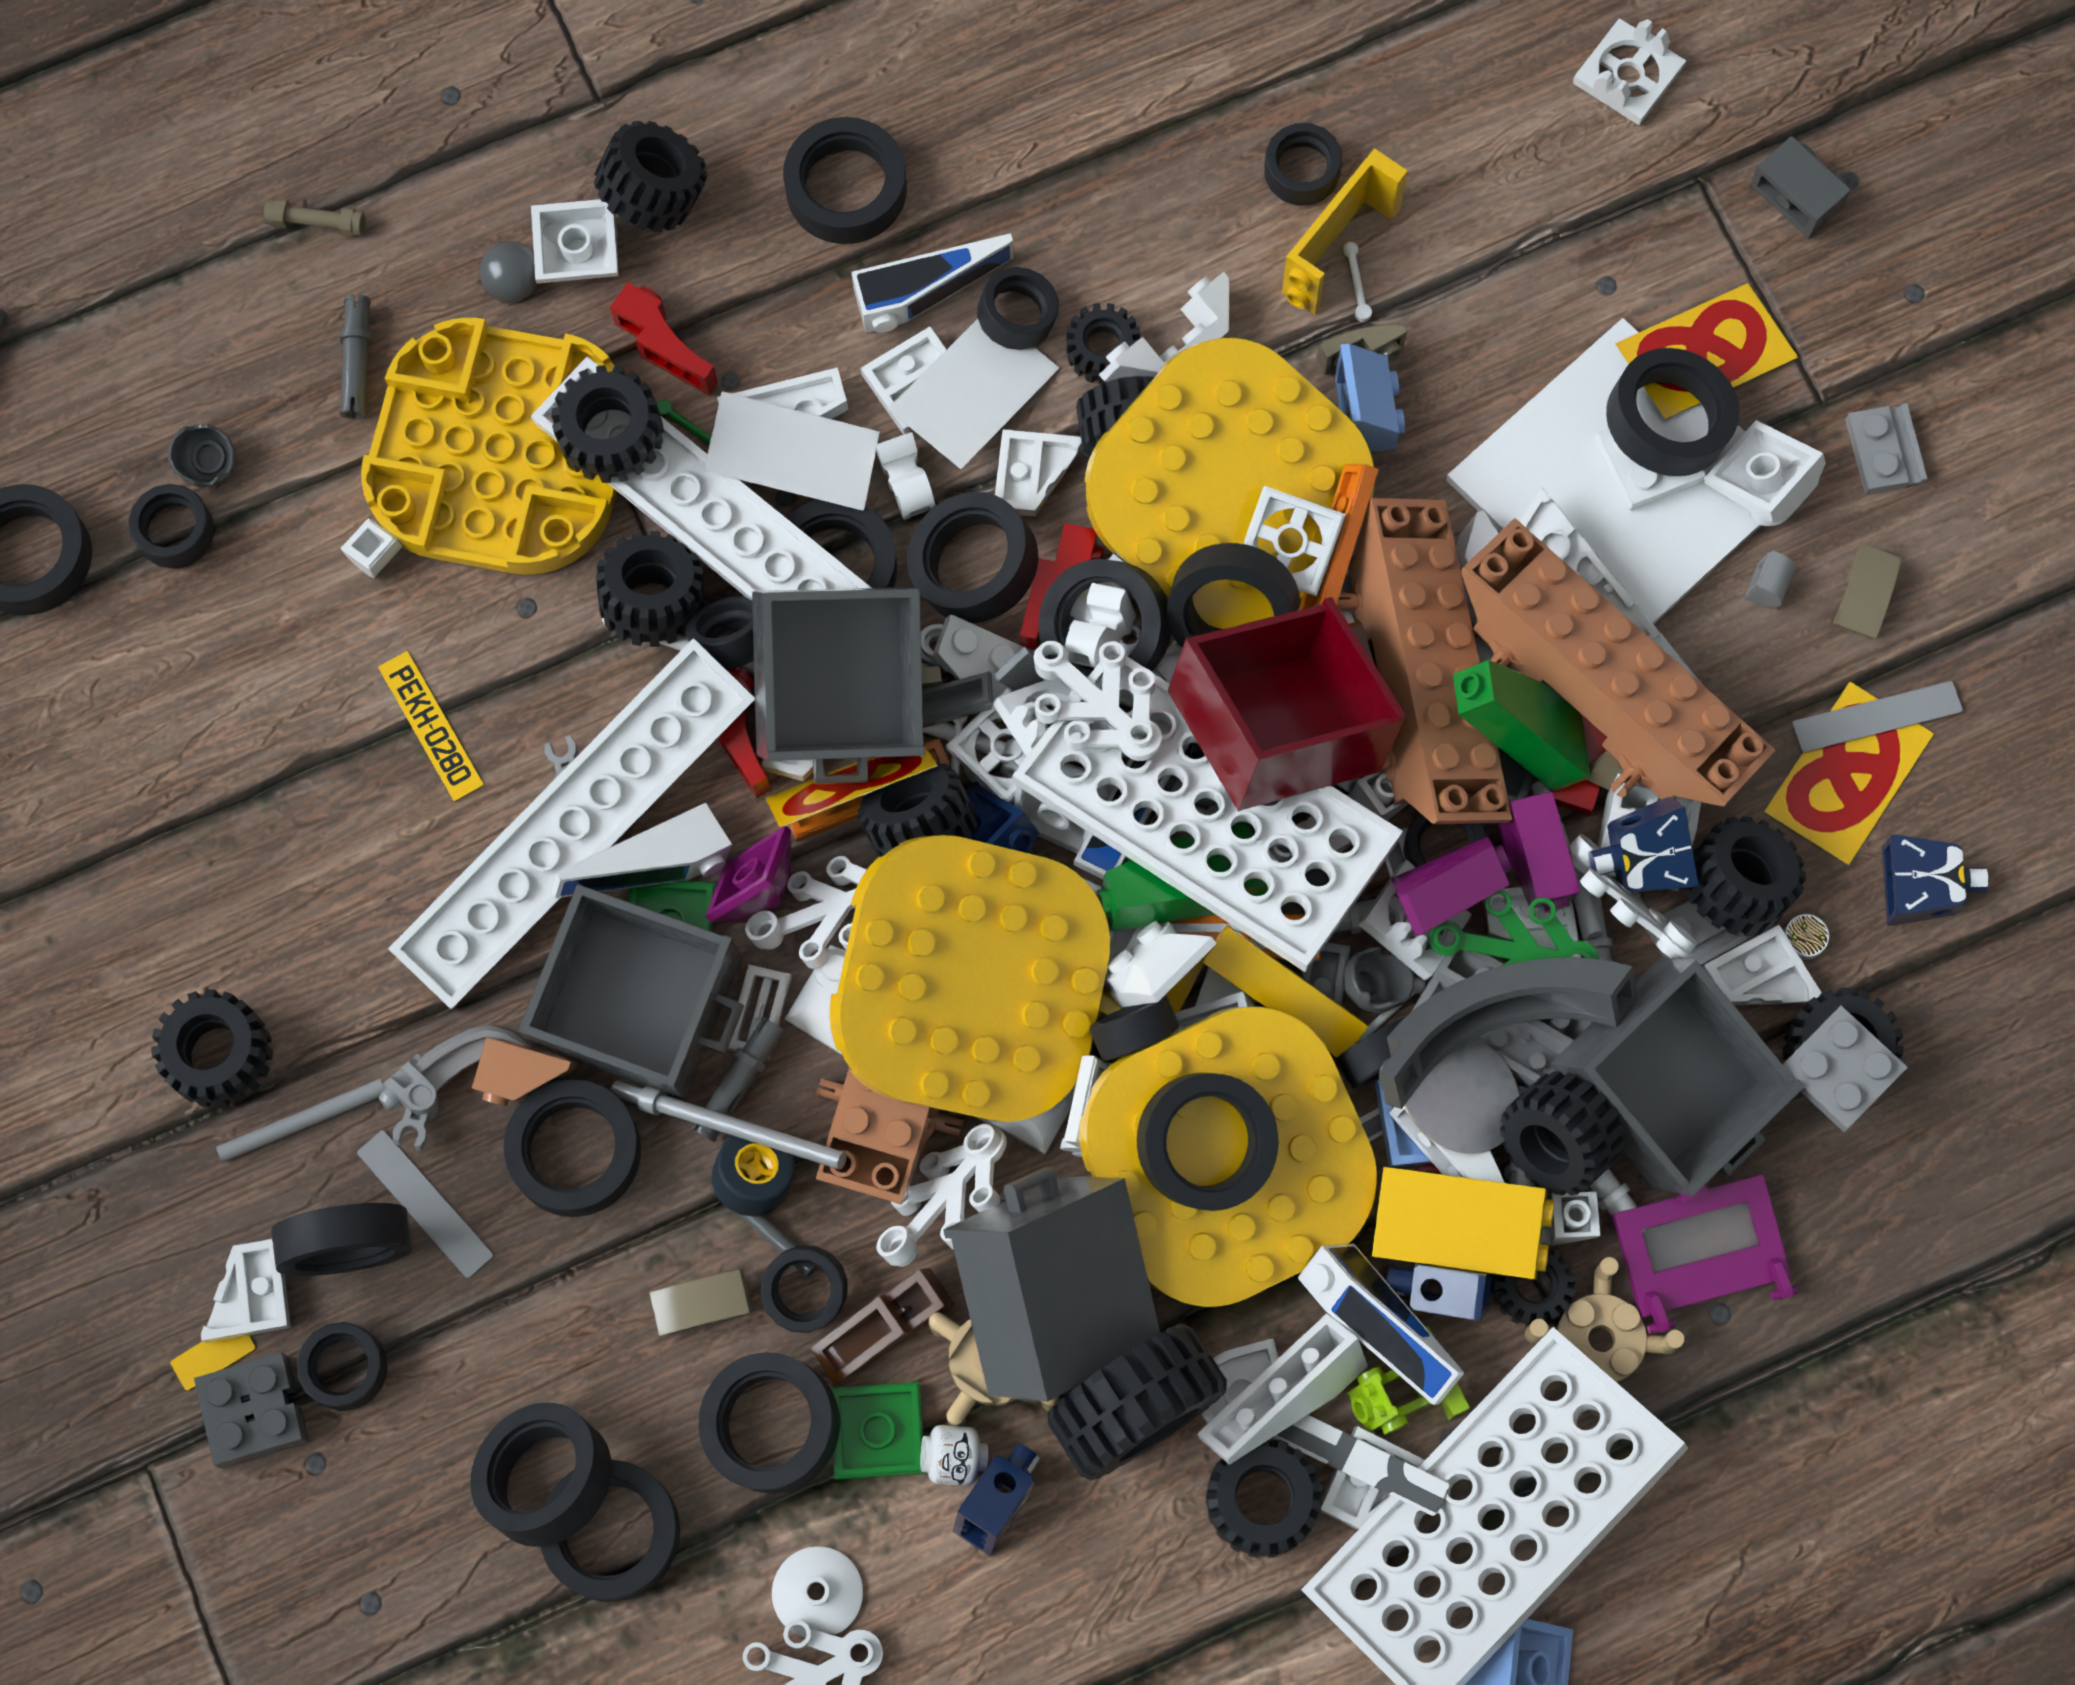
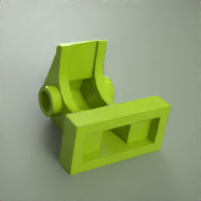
M1427 1326V1330L1433 1335L1430 1327ZM1381 1366L1375 1367L1356 1377L1359 1385L1348 1392L1355 1417L1363 1423L1366 1431L1370 1433L1380 1428L1384 1435L1399 1430L1409 1424L1406 1416L1431 1405L1425 1397L1413 1388L1418 1399L1398 1408L1393 1406L1384 1386L1402 1377L1394 1370L1384 1373ZM1458 1383L1453 1386L1440 1403L1449 1421L1465 1414L1470 1408Z

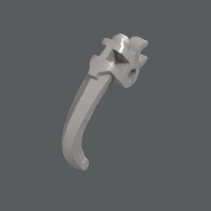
M486 1025L470 1028L444 1041L421 1057L416 1054L383 1083L385 1089L379 1097V1101L386 1109H395L400 1106L405 1111L403 1120L398 1122L393 1129L394 1145L400 1146L404 1133L415 1131L418 1134L414 1144L415 1150L420 1152L427 1144L425 1129L428 1121L433 1120L439 1111L437 1092L460 1072L480 1061L486 1037H497L528 1047L531 1046L510 1030Z

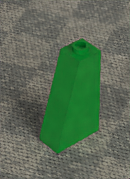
M1491 660L1483 661L1453 674L1458 715L1547 787L1557 791L1591 778L1581 713L1551 686Z
M1237 822L1231 827L1233 834L1238 838L1248 839L1252 837L1247 822ZM1191 834L1172 841L1174 846L1182 849L1189 848L1195 843ZM1213 855L1207 860L1209 868L1215 872H1225L1231 868V862L1223 855ZM1133 860L1106 871L1101 889L1096 891V896L1103 907L1110 931L1147 926L1154 921L1160 924L1216 915ZM1257 878L1249 879L1244 883L1245 890L1253 896L1264 895L1268 887L1263 880Z

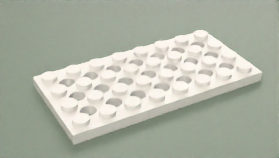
M1110 653L1106 655L1105 658L1109 660L1117 659L1119 655L1116 653ZM1125 655L1126 661L1125 665L1121 668L1120 697H1126L1134 702V695L1129 690V675L1133 670L1145 667ZM1099 662L1088 676V679L1102 691L1103 668ZM1154 674L1155 690L1150 695V720L1165 721L1171 730L1162 736V744L1158 752L1146 760L1145 765L1140 768L1133 769L1127 767L1122 761V757L1125 754L1120 748L1087 747L1082 751L1071 750L1065 743L1064 729L1067 724L1077 720H1058L1052 723L1012 775V783L1304 972L1307 971L1401 839L1403 833L1396 826L1332 786L1280 799L1277 804L1272 806L1262 804L1238 811L1206 756L1200 759H1191L1184 754L1182 749L1185 745L1198 742L1167 691L1170 683ZM1143 679L1135 683V685L1140 687L1149 684L1148 681ZM1075 693L1069 702L1085 701ZM1133 709L1130 712L1126 713L1131 718ZM1078 720L1088 724L1090 730L1115 729L1107 721ZM1081 732L1073 733L1070 737L1073 739H1081L1085 736V734ZM1142 734L1133 736L1136 740H1143L1147 737ZM1076 761L1082 764L1086 771L1078 778H1070L1063 774L1061 767L1067 762ZM1173 775L1181 780L1183 786L1175 792H1168L1159 786L1158 781L1163 776ZM1111 784L1118 787L1122 795L1115 801H1105L1099 797L1097 790L1103 785ZM1209 798L1217 803L1219 810L1213 815H1203L1196 810L1194 804L1200 799ZM1140 808H1150L1156 812L1158 820L1153 824L1143 825L1135 820L1133 814ZM1299 812H1306L1315 818L1316 825L1311 829H1301L1294 824L1292 817ZM1237 822H1247L1254 827L1256 833L1251 838L1241 839L1233 834L1231 827ZM1185 831L1193 836L1195 843L1189 848L1182 849L1174 846L1170 837L1175 832ZM1334 836H1345L1351 840L1353 849L1347 853L1336 852L1331 848L1329 840ZM1275 845H1283L1291 851L1293 857L1287 862L1279 863L1271 859L1268 850ZM1213 855H1223L1231 862V868L1225 872H1215L1209 868L1207 860ZM1311 869H1321L1327 873L1330 881L1324 886H1313L1306 880L1305 873ZM1252 878L1261 879L1267 884L1268 892L1262 896L1250 895L1245 890L1244 883ZM1288 902H1295L1304 908L1306 915L1299 920H1290L1282 914L1281 907Z
M1552 1327L1418 1467L1449 1484L1448 1490L1436 1512L1441 1516V1523L1438 1529L1429 1534L1421 1533L1419 1531V1522L1427 1513L1390 1496L1301 1590L1396 1685H1465L1688 1450V1447L1676 1434ZM1555 1381L1565 1382L1567 1384V1392L1563 1398L1557 1401L1545 1399V1389L1550 1383ZM1586 1410H1595L1600 1413L1599 1423L1591 1430L1577 1428V1419ZM1520 1415H1534L1536 1423L1530 1432L1517 1434L1513 1431V1424ZM1620 1439L1632 1441L1633 1450L1627 1458L1615 1460L1610 1457V1448L1614 1442ZM1555 1443L1566 1444L1568 1446V1454L1562 1462L1552 1464L1546 1461L1545 1454L1551 1445ZM1491 1447L1503 1448L1504 1458L1500 1464L1495 1467L1482 1465V1456L1487 1449ZM1594 1472L1601 1475V1484L1595 1492L1585 1494L1578 1490V1482L1584 1474ZM1524 1476L1536 1478L1537 1485L1532 1494L1526 1497H1519L1514 1494V1485L1518 1479ZM1463 1479L1470 1480L1473 1485L1471 1494L1464 1500H1453L1450 1496V1491L1454 1483ZM1553 1507H1567L1569 1509V1518L1564 1525L1560 1527H1550L1547 1525L1546 1516ZM1493 1509L1504 1511L1505 1519L1498 1529L1492 1531L1483 1529L1482 1519L1488 1511ZM1526 1539L1536 1541L1537 1552L1534 1557L1527 1561L1515 1559L1514 1550L1519 1542ZM1463 1542L1472 1544L1473 1553L1467 1562L1463 1564L1451 1562L1450 1554L1454 1546ZM1400 1545L1408 1547L1409 1557L1403 1565L1399 1567L1388 1565L1387 1556L1391 1549ZM1492 1573L1503 1574L1505 1576V1585L1499 1593L1494 1595L1483 1593L1482 1584L1488 1575ZM1428 1576L1439 1577L1441 1586L1438 1593L1429 1598L1421 1597L1418 1592L1421 1581ZM1365 1579L1376 1580L1377 1590L1374 1596L1368 1600H1358L1355 1595L1357 1585ZM1466 1606L1472 1609L1473 1618L1467 1627L1462 1629L1451 1627L1450 1618L1457 1608ZM1395 1610H1406L1409 1615L1407 1625L1400 1631H1389L1386 1624L1388 1616ZM1429 1640L1438 1641L1441 1646L1438 1658L1430 1663L1420 1662L1418 1651L1421 1645Z

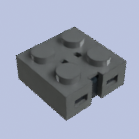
M276 1353L194 1378L214 1466L224 1469L310 1443L302 1409L294 1404L291 1394L297 1393L290 1358L284 1353Z

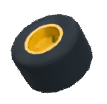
M732 1135L723 1143L712 1169V1186L717 1198L727 1209L744 1216L757 1217L772 1212L783 1203L795 1176V1160L792 1154Z

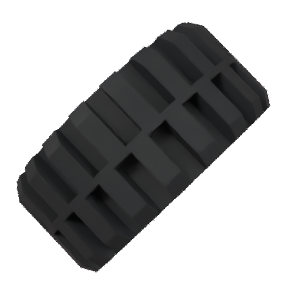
M1179 1324L1135 1346L1132 1350L1119 1356L1072 1389L1069 1394L1061 1398L1058 1404L1054 1405L1050 1412H1048V1426L1080 1476L1093 1481L1113 1472L1150 1450L1153 1446L1165 1440L1206 1411L1209 1406L1216 1403L1227 1392V1379L1195 1330L1187 1325Z

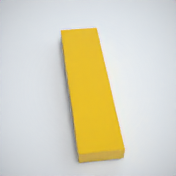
M1226 925L1216 938L1215 942L1217 944L1201 959L1204 964L1266 1008L1285 1012L1306 1024L1317 1034L1328 1051L1335 1057H1338L1356 1044L1368 1028L1364 1021L1229 925Z

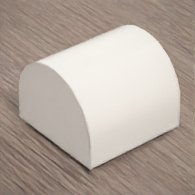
M368 518L340 549L360 570L368 576L375 578L402 548V545L396 537Z

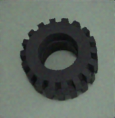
M633 121L631 126L624 124L614 133L595 170L594 175L596 178L594 185L596 189L600 190L598 197L601 202L607 203V209L612 214L619 215L621 217L620 220L628 224L630 222L636 225L637 229L644 231L646 228H650L653 232H661L663 228L670 231L675 229L677 224L681 226L685 222L704 188L707 179V171L704 170L706 164L704 158L698 156L699 150L696 146L690 145L687 142L688 138L673 132L671 127L666 125L661 127L658 126L657 122L648 121L647 124L641 121Z
M605 365L596 366V373L589 374L587 369L578 372L581 379L575 382L570 378L564 383L567 392L558 391L555 397L558 407L552 408L551 412L554 422L552 425L554 435L565 460L568 459L570 466L576 472L582 470L584 477L592 481L596 475H599L602 483H611V477L618 476L619 481L623 482L629 480L627 474L632 471L638 476L645 471L643 467L645 461L650 464L654 462L657 458L654 449H661L663 443L661 433L664 432L663 422L651 388L646 382L641 383L640 377L631 371L626 376L624 369L618 366H614L612 372H607ZM620 410L631 416L627 428L616 437L595 439L585 434L590 420L600 412Z
M1132 376L1118 378L1097 385L1082 394L1083 397L1078 399L1076 408L1082 449L1086 459H1090L1092 451L1103 434L1111 429L1154 377Z
M651 531L649 536H642V532L632 533L633 538L627 540L625 537L620 538L616 541L617 548L609 546L604 552V559H600L597 565L598 574H596L599 612L601 618H604L605 626L609 631L616 629V637L625 641L629 637L632 639V644L641 646L643 642H650V647H659L660 641L666 640L668 644L676 642L678 634L685 637L687 623L697 611L704 607L702 567H700L698 555L691 553L689 548L683 543L678 544L676 538L671 534H668L666 538L660 537V532ZM647 583H657L668 587L664 592L654 595H643L632 591L637 586Z
M935 761L938 766L872 791L862 798L860 802L861 807L858 809L859 821L877 857L884 856L890 850L900 845L899 843L918 837L947 835L971 839V832L976 830L977 814L955 769L952 770L950 765L945 763L939 764V762Z
M1743 816L1740 821L1736 817L1727 818L1724 823L1720 821L1693 852L1699 886L1687 887L1686 889L1691 891L1687 897L1691 904L1698 905L1699 909L1697 912L1703 918L1705 916L1709 917L1712 920L1711 925L1718 929L1723 926L1727 928V932L1737 935L1742 931L1745 936H1754L1757 931L1761 934L1765 933L1772 926H1775L1804 890L1802 884L1806 881V872L1801 870V868L1805 864L1802 856L1795 854L1797 847L1792 841L1787 842L1783 838L1785 834L1778 828L1776 831L1771 829L1769 823L1763 820L1756 823L1752 817ZM1739 872H1741L1742 874H1744L1748 879H1746L1745 877H1743Z
M1840 988L1833 994L1830 989L1822 992L1818 998L1813 997L1791 1021L1792 1024L1786 1030L1784 1036L1787 1043L1782 1048L1783 1057H1790L1840 1006L1846 1009L1898 1059L1903 1056L1904 1046L1898 1045V1042L1903 1038L1901 1028H1893L1892 1024L1897 1018L1893 1011L1885 1014L1881 1010L1885 1003L1879 998L1872 1003L1867 1000L1869 992L1859 990L1855 995H1851L1850 988Z
M206 989L204 997L195 991L187 994L189 1001L184 1004L177 999L171 1004L175 1010L170 1016L163 1012L158 1019L164 1024L162 1030L154 1028L152 1038L158 1043V1046L151 1047L152 1057L158 1061L155 1064L158 1073L181 1096L190 1102H197L200 1106L210 1108L211 1103H214L220 1108L229 1106L228 1099L231 1098L237 1103L245 1100L246 1097L243 1092L248 1088L255 1092L261 1086L256 1081L258 1076L267 1077L270 1070L265 1064V1060H272L273 1050L268 1046L272 1039L270 1033L264 1028L265 1023L243 1000L239 1001L233 994L225 991L223 995H220L216 990ZM213 1029H231L234 1043L228 1058L215 1068L207 1070L195 1069L192 1064V1051L197 1040L203 1034Z
M1555 1071L1550 1075L1547 1073L1542 1075L1506 1108L1501 1117L1503 1125L1500 1127V1133L1506 1140L1503 1143L1506 1152L1513 1157L1511 1161L1525 1173L1524 1176L1531 1182L1534 1180L1540 1188L1546 1189L1547 1192L1552 1189L1556 1195L1564 1196L1568 1193L1573 1196L1589 1188L1620 1158L1621 1150L1625 1145V1139L1621 1136L1624 1132L1623 1124L1616 1118L1619 1114L1615 1107L1608 1104L1606 1101L1608 1098L1602 1092H1597L1593 1088L1592 1083L1586 1079L1582 1082L1577 1075L1568 1073L1565 1076L1561 1071Z
M1267 1440L1230 1465L1222 1458L1216 1463L1206 1492L1207 1515L1210 1523H1213L1217 1530L1216 1534L1221 1540L1224 1539L1231 1545L1230 1548L1237 1552L1240 1550L1248 1553L1250 1557L1267 1556V1558L1276 1557L1283 1552L1291 1551L1308 1536L1321 1511L1322 1501H1320V1493L1322 1488L1320 1481H1317L1315 1475L1317 1471L1312 1463L1309 1464L1304 1459L1305 1454L1298 1448L1295 1451L1288 1447V1443L1279 1440L1274 1442ZM1263 1471L1272 1473L1282 1479L1289 1489V1509L1286 1515L1276 1523L1270 1525L1256 1524L1248 1520L1238 1508L1236 1501L1238 1486L1246 1476L1253 1472Z

